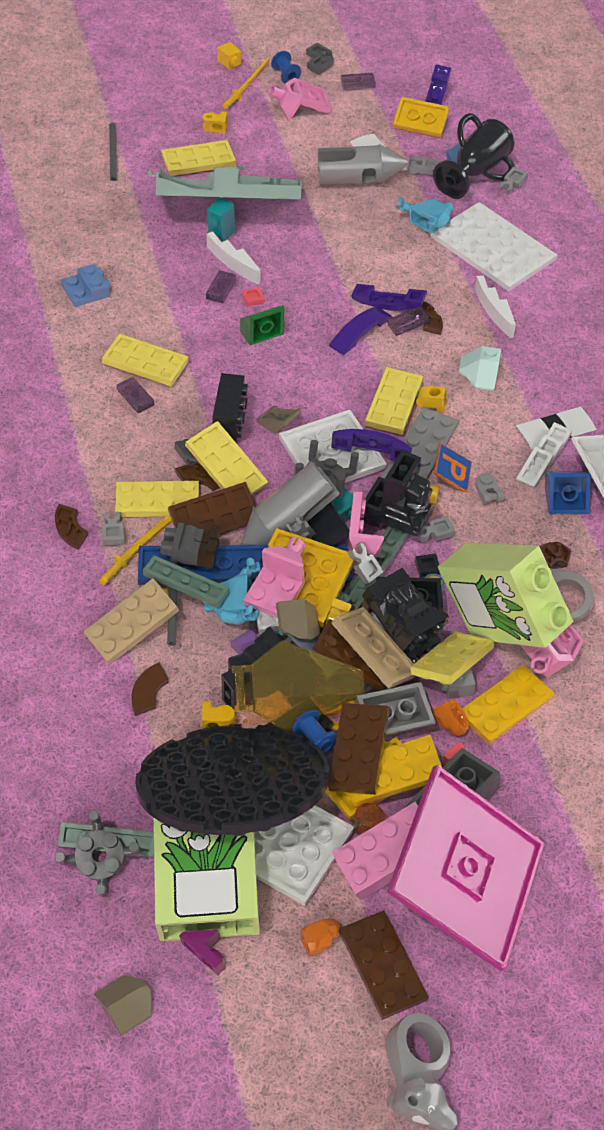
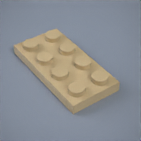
M152 578L87 628L84 634L110 665L180 610Z
M364 607L335 617L332 625L388 689L416 677L411 675V666L414 663Z

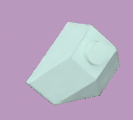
M481 346L461 356L458 372L462 376H466L474 388L494 391L501 349Z

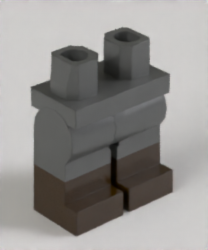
M178 523L177 529L166 527L164 540L161 542L160 555L171 556V563H178L179 561L183 564L214 568L220 542L221 527L212 526L211 530L198 529L192 525L185 526V523Z

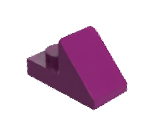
M219 930L187 931L179 935L181 943L217 976L225 969L222 960L224 957L218 950L212 948L220 939Z

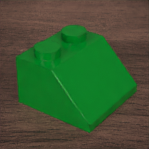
M283 305L240 318V332L250 346L284 335L285 307Z

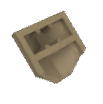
M272 406L258 417L256 421L264 428L276 434L301 413V409L278 408V406Z
M305 599L276 603L280 632L306 640H312L320 634L316 607Z
M123 975L94 993V996L121 1036L151 1017L152 992L143 979Z

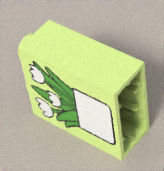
M465 543L438 566L470 635L491 639L494 642L546 648L574 622L539 546Z
M154 818L155 925L159 940L176 941L180 940L179 935L182 932L212 929L219 930L220 938L260 935L255 832L246 833L242 836L183 832Z

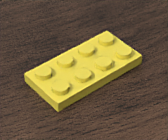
M228 140L161 150L169 176L236 166V159Z
M119 333L102 357V363L172 387L187 365L188 356Z
M386 367L366 417L365 426L403 435L422 385L423 376Z
M218 421L186 441L185 446L221 489L246 482L252 496L268 484L266 478Z
M199 481L116 482L115 514L119 512L120 517L170 516L167 509L169 506L199 497Z
M455 631L411 666V675L419 676L425 680L439 681L441 684H452L494 648V640Z

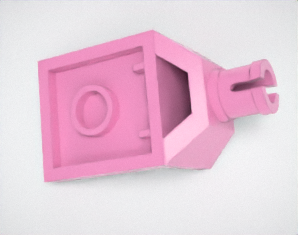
M293 78L285 83L283 88L272 84L269 88V97L279 100L281 108L289 119H292L301 104L304 107H311L320 113L329 114L332 110L325 90L302 80Z
M354 491L347 548L348 550L355 549L358 554L356 545L363 543L367 550L366 554H373L376 559L382 550L384 536L362 534L364 520H360V518H364L366 500L362 499L363 492Z
M292 537L286 548L277 546L263 549V568L243 599L244 605H254L253 609H259L263 613L278 618L276 603L297 598L305 584L304 563L300 555L306 548V544L301 539H298L295 544L297 538Z
M570 625L546 648L520 646L532 659L531 668H534L536 665L534 671L539 674L543 673L547 678L575 660L584 640L573 626Z

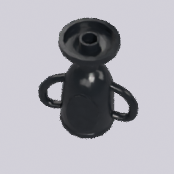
M465 114L460 119L457 127V137L461 147L458 152L457 163L449 160L439 162L433 169V178L438 189L453 199L463 198L469 191L470 181L468 176L483 174L494 181H504L506 174L515 167L514 162L508 157L514 150L515 144L512 132L503 122L497 119H487L481 123L475 114ZM469 120H472L477 129L465 141L463 135L464 125ZM502 160L509 167L508 171L504 174H493L489 171Z

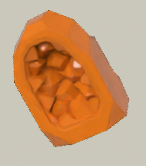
M454 699L431 710L440 727L447 730L450 734L461 736L469 729L468 719L460 704Z
M323 919L308 924L301 929V941L309 957L322 953L324 949L331 946L332 941L339 937L341 925L336 919Z

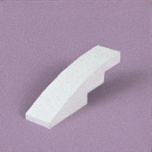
M214 232L207 233V248L221 262L242 277L256 284L260 283L261 270L243 248L236 251L228 240L221 242Z
M484 275L477 276L475 291L480 303L494 323L509 338H513L516 324L507 299L499 300L496 288H488Z
M554 422L538 447L535 446L516 480L535 488L545 475V471H548L571 436L572 430Z

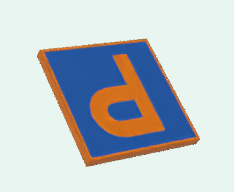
M439 443L433 474L459 490L468 492L472 461L444 444Z

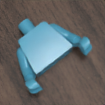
M399 197L398 201L402 203L399 206H395L399 210H405L409 213L412 224L429 233H433L450 222V213L453 212V206L450 202L443 204L435 199L413 205L406 203L403 198Z
M253 558L246 560L247 567L243 568L238 575L219 583L229 588V594L219 608L203 602L206 612L214 611L220 621L236 625H242L247 621H255L257 619L259 609L254 611V605L246 606L243 603V599L253 584L250 579L252 572L260 571L259 562L255 563Z

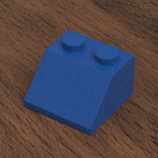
M545 471V494L548 513L590 514L591 474L586 471Z

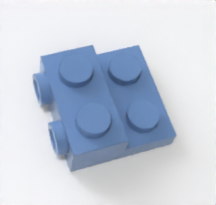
M95 264L77 269L78 275L60 280L74 307L109 297L110 282L108 279H103L102 269L100 267L97 268Z

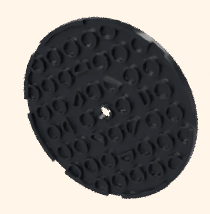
M232 724L186 733V738L178 741L171 739L160 745L142 761L139 773H136L135 785L137 798L144 810L156 820L183 832L242 836L256 831H268L272 827L287 823L313 808L327 790L329 784V765L323 751L314 743L309 744L305 742L302 735L272 726L258 725L256 728H242V724Z

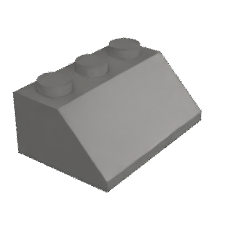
M421 682L358 695L354 704L389 707L386 735L435 725L436 723Z

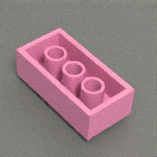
M416 802L331 852L354 893L360 900L390 883L418 808Z

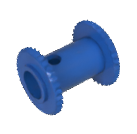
M288 51L278 52L271 60L272 68L282 72L281 81L283 83H287L293 78L299 79L301 75L300 66L291 64L292 57Z
M309 710L300 715L294 722L293 732L300 735L304 733L311 743L317 745L326 754L334 748L337 733H327L318 722L320 720L319 711Z

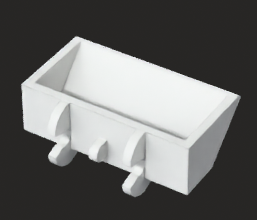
M604 435L572 437L571 439L604 498Z

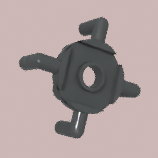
M311 440L308 456L309 462L307 465L312 461L316 468L320 467L340 492L336 498H341L343 496L346 476L354 475L357 472L359 453L352 452L349 467L343 468L332 458L319 461L316 458L318 441ZM296 463L294 475L304 468L303 463Z
M92 810L88 816L92 821L93 831L79 839L75 854L64 855L62 852H58L55 855V860L60 865L76 864L82 874L97 881L96 893L101 897H106L108 895L107 879L112 878L119 871L125 857L139 855L141 848L136 842L130 843L129 847H123L120 840L114 834L102 830L101 816L97 811ZM97 849H104L107 853L105 860L102 862H96L93 859V854Z

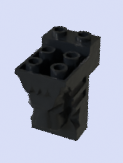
M403 450L401 451L385 479L378 477L364 499L366 500L364 518H360V520H364L365 523L378 528L382 523L412 536H419L434 510V506L430 503L429 498L432 494L430 481L419 476L422 457Z
M403 567L367 587L362 597L391 639L413 663H416L420 659L419 657L430 652L441 642L438 632L445 627L444 623L449 618L448 614L432 607L431 602L424 600V595L416 591L415 586L410 582V577Z
M271 626L266 628V631L254 640L255 644L248 646L242 654L229 657L228 671L221 674L222 700L226 705L234 709L235 714L278 690L290 705L293 706L313 695L316 683L315 664L308 660L304 654L296 657L294 651L291 648H287L284 644L282 636L278 632L275 633Z

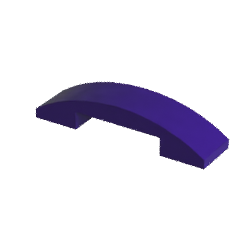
M435 65L425 102L442 105L450 78L451 67Z
M357 284L351 297L365 305L390 311H402L421 306L427 295V290L409 289L407 294L375 291L374 285Z
M379 307L367 309L349 321L338 332L329 346L340 354L345 355L356 346L358 339L375 326L381 327L392 318V315Z
M343 429L333 431L331 448L351 452L352 446L378 451L391 454V461H396L402 450L412 454V447L385 433L366 429Z

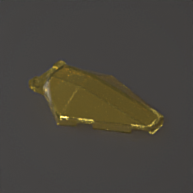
M283 640L252 664L232 666V673H235L236 690L234 713L254 712L278 728L289 731L293 730L294 722L303 713L309 710H317L321 716L341 706L342 703H346L365 693L363 670ZM244 672H250L252 705L245 704Z

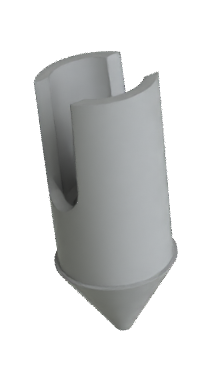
M381 144L374 146L318 148L319 185L381 184L408 165L407 159Z
M311 461L257 507H253L241 545H268L276 528L290 532L286 525H294L296 517H299L302 522L304 520L308 522L335 499L340 492L320 467L316 468L315 464Z

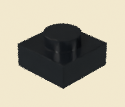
M436 554L415 556L419 578L426 577L429 574L440 575Z

